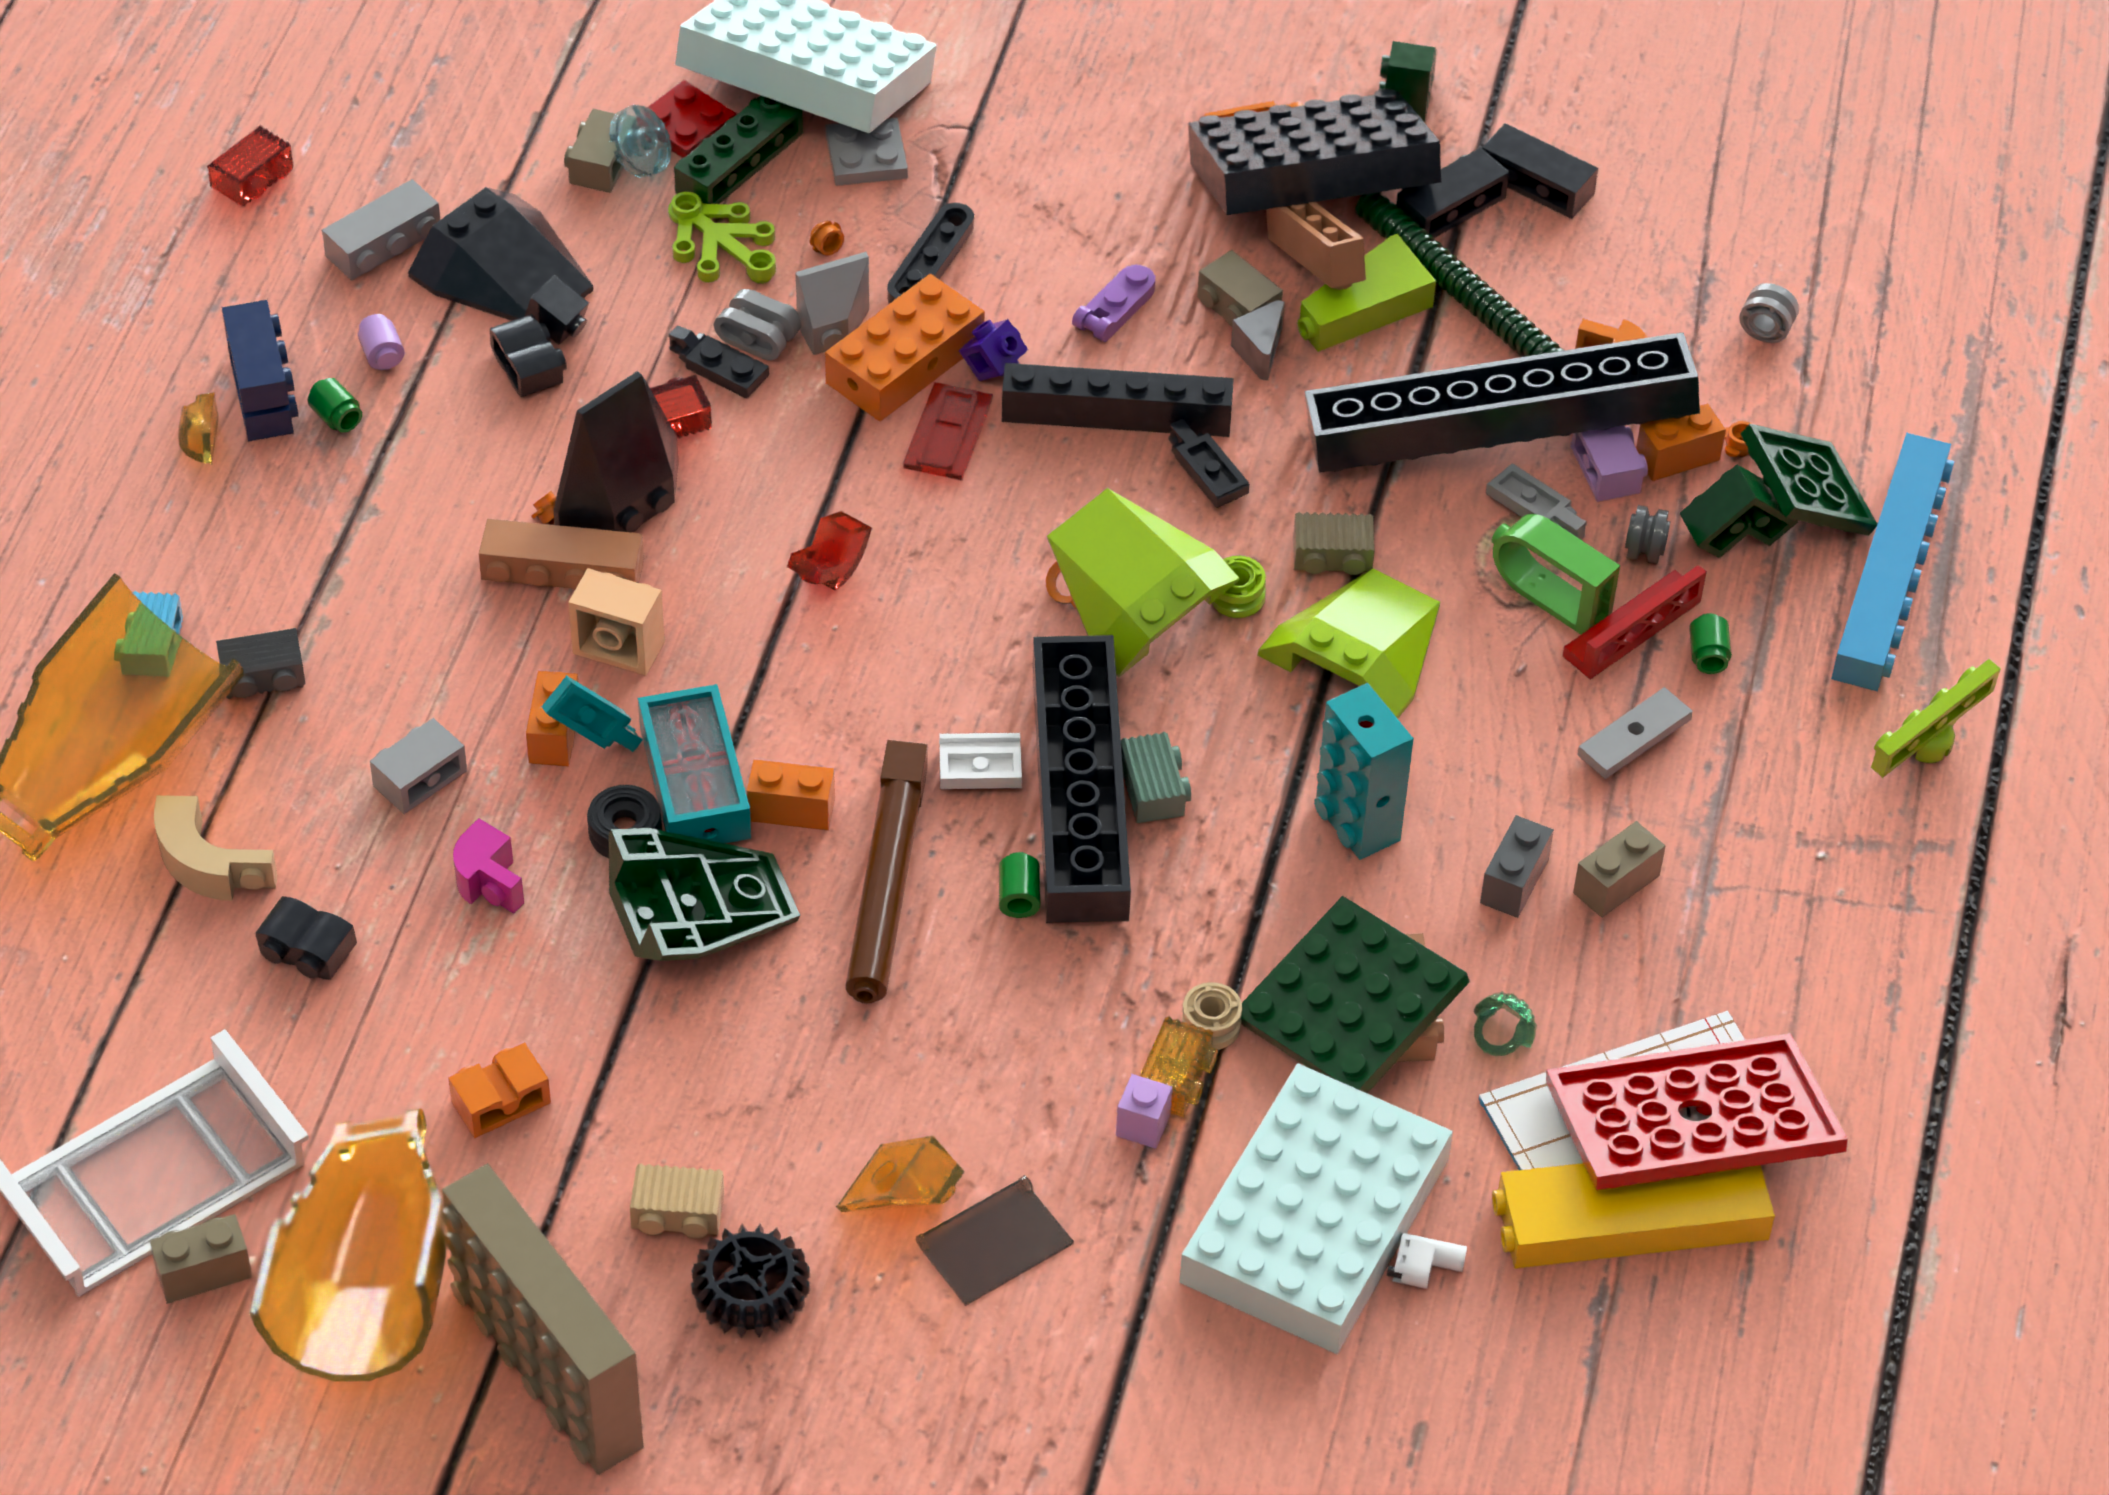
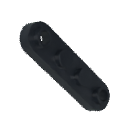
M949 203L939 209L889 280L887 285L889 304L930 273L938 279L941 278L974 229V213L969 206L962 203Z

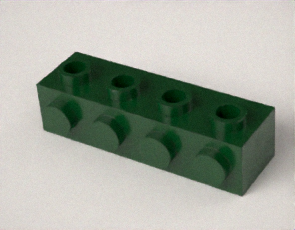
M762 95L754 98L734 118L728 119L723 127L711 137L705 138L700 146L677 162L674 166L675 193L692 192L697 194L704 204H720L803 134V110Z

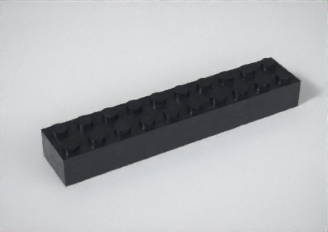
M1683 332L1305 391L1308 426L1319 473L1337 472L1347 468L1366 465L1376 466L1381 463L1398 460H1414L1424 456L1443 453L1453 454L1469 449L1491 448L1501 444L1529 442L1546 437L1568 436L1572 433L1606 430L1611 427L1644 424L1649 421L1683 418L1688 415L1700 414L1699 377Z

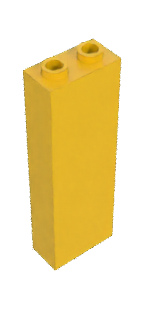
M1584 1163L1501 1172L1498 1190L1492 1191L1495 1216H1502L1504 1224L1501 1227L1502 1248L1505 1253H1511L1514 1269L1769 1240L1775 1219L1761 1165L1706 1173L1698 1176L1628 1185L1613 1189L1596 1190Z

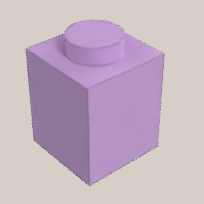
M1132 1074L1117 1107L1116 1136L1156 1149L1170 1118L1172 1086Z

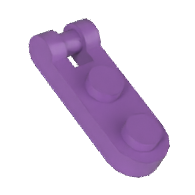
M1131 265L1122 269L1086 306H1080L1076 310L1072 318V325L1081 330L1089 329L1097 339L1103 342L1108 341L1152 297L1155 292V275L1153 271L1142 265Z

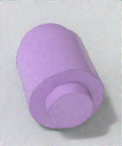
M381 314L367 316L361 321L358 338L369 365L374 369L386 370L399 364L404 357V348L393 322Z

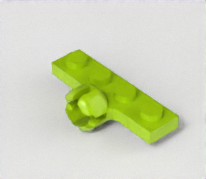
M1990 659L1978 668L1974 666L1968 668L1961 675L1957 684L1951 689H1941L1933 697L1930 705L1924 710L1920 711L1917 709L1913 711L1894 733L1888 731L1879 738L1874 746L1876 752L1871 768L1883 778L1915 752H1917L1915 758L1920 762L1937 763L1943 760V757L1948 756L1953 748L1955 740L1953 726L1955 722L1994 691L2001 668Z

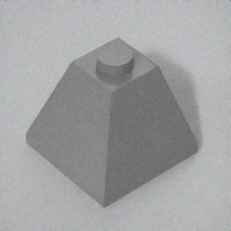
M866 252L796 272V306L802 323L800 331L813 355L826 352L858 328L868 313L869 256Z

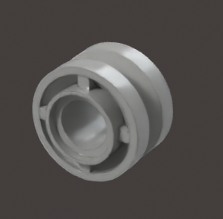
M1760 284L1751 290L1740 312L1739 320L1743 329L1751 337L1767 343L1780 342L1787 337L1799 313V304L1794 295L1787 289L1776 284Z

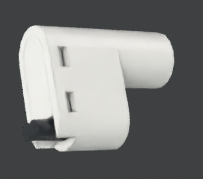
M1403 1233L1395 1267L1388 1266L1387 1276L1393 1277V1282L1427 1289L1432 1266L1463 1271L1467 1247Z

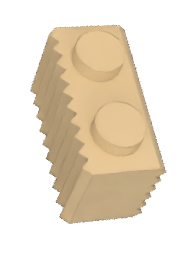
M641 1163L636 1166L630 1204L631 1228L639 1229L649 1235H658L663 1231L683 1232V1234L691 1238H702L707 1234L718 1235L724 1198L723 1171L719 1169L713 1171L712 1169L704 1170L703 1168L697 1170L693 1167L687 1169L686 1167L678 1168L676 1166L670 1168L667 1165L661 1167L660 1165L652 1166L648 1164L644 1166Z

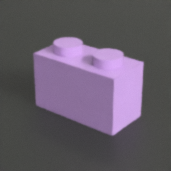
M1624 425L1611 427L1606 430L1573 433L1571 448L1597 502L1641 492L1643 477L1647 475V463L1644 455L1638 454L1634 446V437L1630 427H1625Z

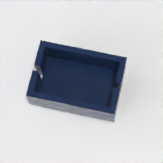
M267 300L221 307L229 357L248 442L294 434L292 418L299 417L295 395H288L289 391H295L291 368H283L282 364L288 363L285 342L276 340V337L282 336L278 314H270Z

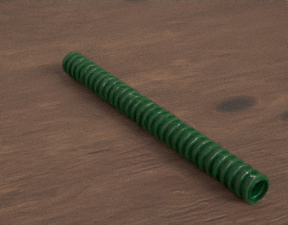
M1381 192L1364 194L1360 197L1355 208L1357 216L1363 218L1367 224H1370L1385 239L1398 234L1436 280V283L1443 290H1447V293L1454 297L1458 303H1462L1466 310H1470V313L1477 317L1481 323H1484L1489 330H1493L1496 336L1501 337L1504 343L1509 344L1511 349L1516 350L1518 355L1526 357L1565 351L1564 348H1560L1557 342L1552 341L1550 336L1545 335L1540 328H1536L1532 321H1528V318L1521 314L1517 308H1514L1509 301H1505L1501 294H1497L1494 288L1489 287L1487 282L1482 281L1480 276L1474 274L1462 261H1458L1454 254H1451L1447 248H1443L1439 241H1435L1432 235H1429L1424 228H1420L1417 222H1414L1410 216L1405 215L1403 210L1397 208Z

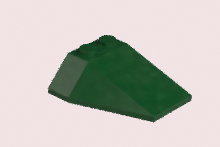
M652 828L611 829L609 833V894L635 957L657 961L699 959L794 923L800 917V913L773 853Z

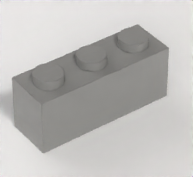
M411 179L322 229L325 256L352 281L424 240L432 225L441 220L439 203Z

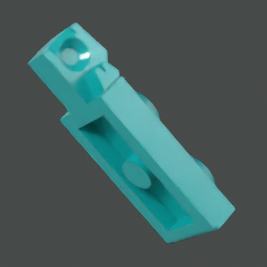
M567 675L541 706L550 717L604 749L607 746L610 747L615 741L634 752L643 741L635 732V728L629 725L632 719L623 709Z

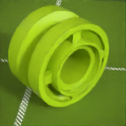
M1246 556L1224 558L1225 563L1240 580L1212 602L1214 608L1221 614L1232 618H1244L1255 614L1265 603L1266 575L1263 567L1256 560Z

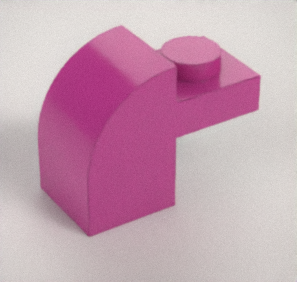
M478 818L459 837L454 847L453 860L458 891L469 904H472L482 894L492 905L502 906L514 914L524 904L522 878L507 869L513 863L511 837Z

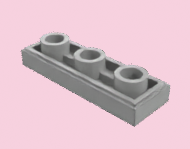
M1664 687L1579 745L1577 755L1604 779H1607L1689 722L1693 711Z

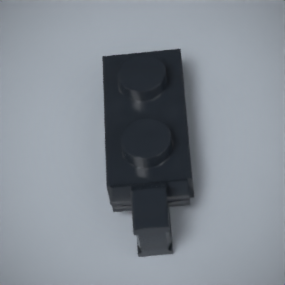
M678 325L668 335L670 341L669 350L680 355L679 358L685 362L686 369L744 398H748L769 376L768 365L708 335L706 336L702 333L695 335L693 331Z
M1183 418L1170 424L1169 427L1171 429L1168 439L1173 445L1171 451L1176 460L1216 508L1249 494L1250 484L1208 433L1196 435Z

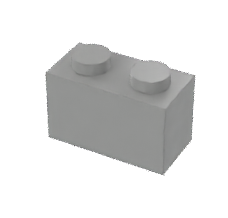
M432 718L422 726L412 729L403 739L391 747L381 750L370 760L373 787L405 814L467 772L465 747L439 722Z

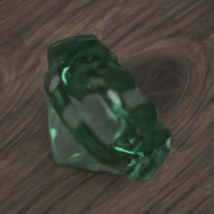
M1502 991L1489 995L1476 1004L1474 1014L1477 1016V1020L1474 1025V1038L1477 1045L1485 1053L1493 1056H1506L1513 1053L1521 1045L1527 1048L1532 1046L1536 1036L1537 1024L1535 1023V1016L1532 1014V1010L1523 999L1517 998L1512 993L1506 994ZM1499 1009H1505L1519 1018L1520 1021L1515 1028L1513 1038L1508 1043L1492 1045L1483 1036V1026Z

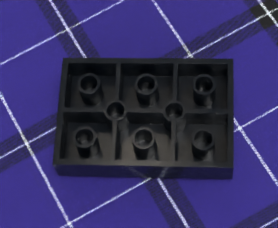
M1392 89L1378 90L1375 92V95L1363 97L1355 94L1344 95L1340 97V100L1329 102L1310 100L1305 102V105L1296 107L1276 105L1272 106L1269 111L1263 112L1242 110L1236 112L1234 116L1223 118L1209 115L1201 117L1199 121L1188 123L1190 163L1226 215L1441 183L1440 140L1398 91Z

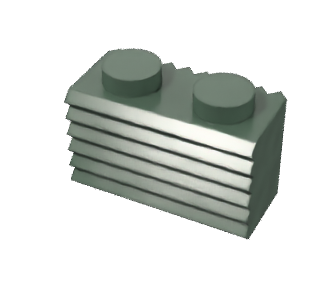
M1163 731L1161 734L1155 733L1152 736L1147 734L1144 737L1139 735L1137 738H1123L1121 740L1123 779L1125 780L1136 823L1185 816V804L1187 801H1191V787L1188 777H1180L1179 770L1182 769L1180 749L1178 746L1171 747L1168 733Z

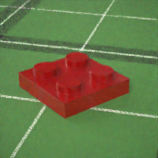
M683 80L634 117L635 128L683 158L700 146L705 138L711 137L723 127L728 119L734 118L737 113L686 80Z

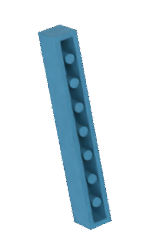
M1906 432L1837 652L1831 679L1878 692L1882 676L1890 678L1896 655L1889 652L1891 648L1899 649L1905 627L1898 625L1900 619L1908 620L1913 598L1907 597L1908 591L1916 593L1922 570L1915 569L1916 564L1924 565L1930 546L1929 542L1924 541V537H1933L1938 515L1932 514L1933 509L1941 510L1947 488L1940 485L1941 482L1949 483L1955 461L1948 460L1951 444Z

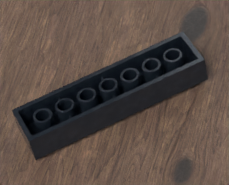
M1113 635L1033 637L1032 668L1046 923L1129 921L1131 886Z

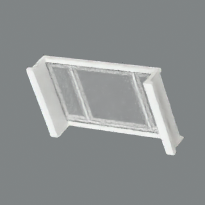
M226 1029L210 1037L214 1059L13 1174L10 1173L0 1159V1192L66 1281L68 1280L73 1286L78 1297L151 1255L152 1250L149 1240L161 1237L169 1231H180L204 1224L207 1220L220 1215L305 1165L302 1143L309 1140L307 1132Z

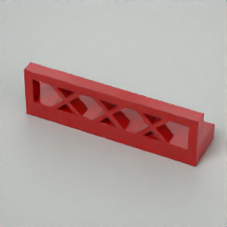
M1697 565L1682 576L1674 569L1565 645L1562 657L1591 680L1698 605L1702 599L1707 571Z

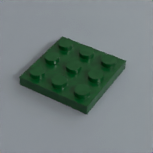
M1750 423L1742 431L1741 436L1748 447V454L1756 462L1763 475L1765 485L1772 491L1779 504L1778 509L1787 519L1868 536L1877 527L1876 520L1832 442Z

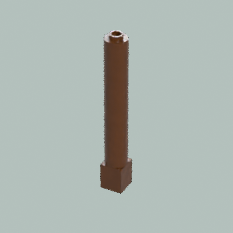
M887 740L880 777V796L845 985L847 993L860 1003H873L883 999L887 994L917 815L922 804L928 769V744Z

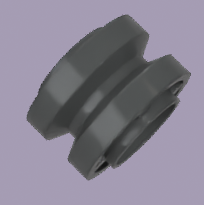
M1637 506L1636 514L1631 515L1625 548H1628V559L1637 560L1643 553L1646 554L1648 563L1658 564L1660 555H1664L1671 522L1667 521L1669 511L1659 509L1652 516L1649 514L1648 507Z

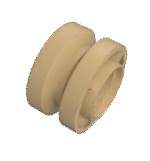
M1203 983L1192 988L1186 994L1183 1001L1182 1031L1186 1039L1194 1046L1205 1050H1219L1231 1045L1240 1033L1242 1016L1240 997L1233 989L1220 983Z

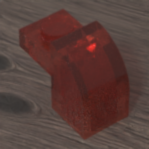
M843 511L820 518L812 546L791 553L787 568L800 574L799 577L807 583H822L833 590H837L847 582L858 567L866 550L872 527Z

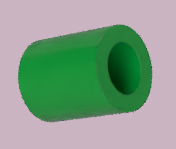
M1012 853L1004 857L999 863V909L1003 914L1013 918H1026L1036 914L1040 909V864L1036 858L1027 853Z

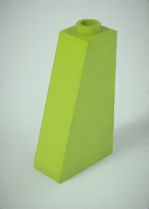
M1398 234L1390 236L1365 255V281L1352 283V286L1347 289H1333L1325 284L1301 302L1300 319L1297 321L1298 330L1302 338L1309 340L1317 352L1433 307L1436 280Z

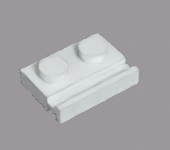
M1020 733L939 734L940 789L1022 788Z

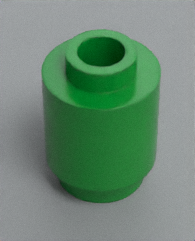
M335 378L319 380L311 387L307 400L308 405L331 429L346 433L353 430L360 423L363 413L359 402Z
M1712 613L1703 614L1694 619L1689 626L1692 661L1696 664L1699 671L1706 674H1716L1724 671L1732 657L1728 621Z

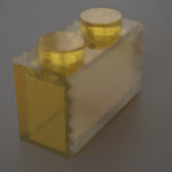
M1168 1016L1164 1019L1140 1076L1172 1086L1171 1114L1185 1117L1189 1104L1196 1106L1200 1100L1204 1082L1200 1081V1078L1203 1075V1071L1211 1073L1217 1058L1218 1049L1212 1047L1213 1032L1210 1029L1205 1030L1202 1026L1189 1025L1186 1021L1180 1022L1178 1019L1173 1020Z

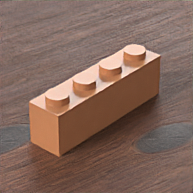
M1311 202L1266 209L1268 239L1333 289H1347L1352 286V283L1366 280L1364 238L1319 204Z
M487 519L478 553L481 580L562 587L575 590L587 568L603 573H611L616 577L639 583L644 563L643 535L640 533Z

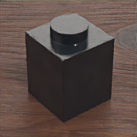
M554 275L531 297L525 316L532 314L539 324L544 323L548 328L551 339L560 345L569 335L574 338L587 323V319L584 316L589 302Z

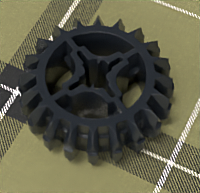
M741 1224L737 1234H732L725 1228L722 1233V1241L710 1237L707 1243L708 1250L699 1249L697 1263L692 1268L693 1282L691 1283L692 1295L696 1298V1306L700 1313L706 1312V1319L710 1325L720 1322V1327L724 1334L733 1327L737 1328V1333L741 1338L747 1330H754L760 1338L765 1327H769L777 1333L780 1328V1320L792 1324L795 1317L794 1311L802 1312L805 1305V1297H808L810 1293V1282L808 1281L810 1278V1268L805 1262V1254L802 1252V1248L795 1249V1242L791 1236L781 1240V1233L777 1228L769 1234L764 1233V1228L761 1224L757 1226L755 1231H747L746 1227ZM732 1265L734 1266L732 1270L724 1274L723 1279L718 1280L720 1275L726 1269H728ZM785 1280L776 1292L770 1296L768 1295L769 1291L777 1287L778 1282Z

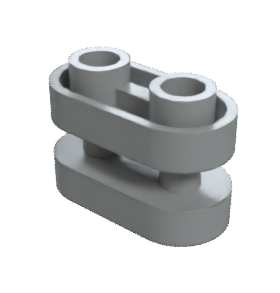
M750 289L738 291L730 301L729 308H725L714 321L715 332L724 342L765 360H775L786 347V342L793 339L802 325L798 312L792 306L783 304Z

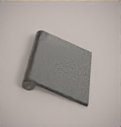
M1026 1175L927 1232L916 1236V1242L920 1249L965 1306L1074 1244L1072 1238L1033 1192V1185Z

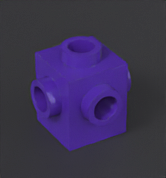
M1009 319L996 323L987 320L977 326L972 331L974 337L959 352L977 379L982 381L1000 375L1004 376L1005 363L1020 364L1018 359L1029 349L1021 339L1017 328L1011 324Z

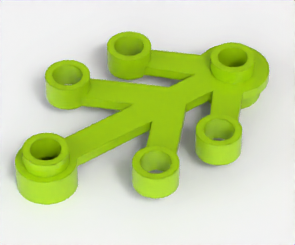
M681 192L673 197L668 207V214L670 219L678 224L677 240L672 245L673 258L677 262L688 263L695 258V244L691 240L693 226H695L703 233L702 258L697 264L698 278L701 281L714 282L720 276V265L717 261L718 245L746 266L747 275L755 283L763 284L772 279L776 273L774 254L764 249L751 251L735 238H753L754 243L757 245L768 246L775 240L773 224L767 221L749 224L750 208L743 202H735L731 205L704 204L700 197L692 192ZM709 218H728L729 223H715Z

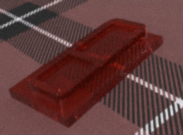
M934 382L904 459L903 468L962 481L991 406L993 394Z

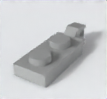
M1509 465L1487 484L1486 494L1519 516L1523 517L1527 514L1541 515L1555 522L1581 540L1585 538V525H1587V522L1576 515L1577 512L1571 507V500L1516 465Z

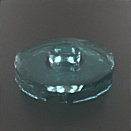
M633 104L616 112L611 120L609 136L611 142L615 141L617 150L614 153L621 165L631 174L642 178L651 177L664 171L670 162L672 148L669 134L662 120L654 111L643 105Z

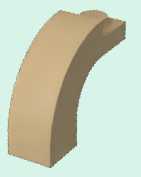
M156 795L154 824L161 857L170 874L184 887L202 896L228 901L233 900L234 888L252 890L276 888L277 869L273 850L224 849L211 845L201 837L203 821L198 796Z

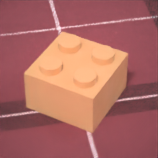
M587 568L568 602L573 654L646 676L665 642L662 590L653 588L648 584H640L616 577L611 573H603Z

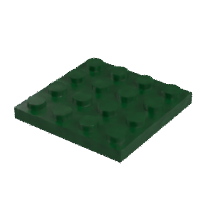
M1342 896L1242 1002L1241 1024L1306 1067L1368 1093L1469 984L1470 980L1467 972Z

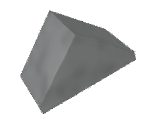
M1276 300L1233 320L1231 347L1262 380H1268L1282 331L1285 301Z

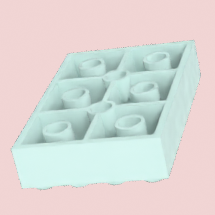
M715 0L680 25L675 65L870 133L931 83L937 44L926 41L923 36L918 34H906L894 30L887 23L868 21L861 18L855 12L831 8L826 2L820 0Z
M1297 1063L1181 1256L1179 1283L1338 1354L1399 1248L1402 1234H1407L1447 1164L1453 1131Z

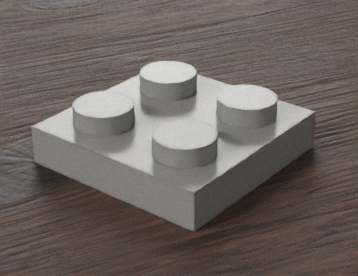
M887 118L870 133L841 123L826 124V139L835 186L908 179V167L898 118Z

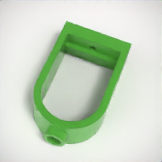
M1527 514L1512 527L1503 523L1496 529L1491 540L1494 544L1493 559L1503 579L1520 595L1579 634H1583L1612 613L1620 571L1619 564L1555 522L1541 515ZM1529 550L1583 584L1582 591L1542 566L1535 560Z

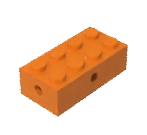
M930 273L825 352L826 384L881 422L963 359L959 350L974 337L972 331L985 322V311Z

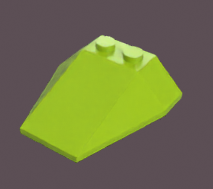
M1109 488L1101 492L1047 535L1048 542L1087 635H1113L1116 675L1118 677L1122 676L1148 655L1150 643L1205 600L1210 605L1240 580L1214 549Z
M1371 569L1278 625L1258 649L1257 656L1289 672H1292L1298 663L1305 658L1358 686L1369 683L1398 719L1414 699L1439 611L1440 601L1386 574Z

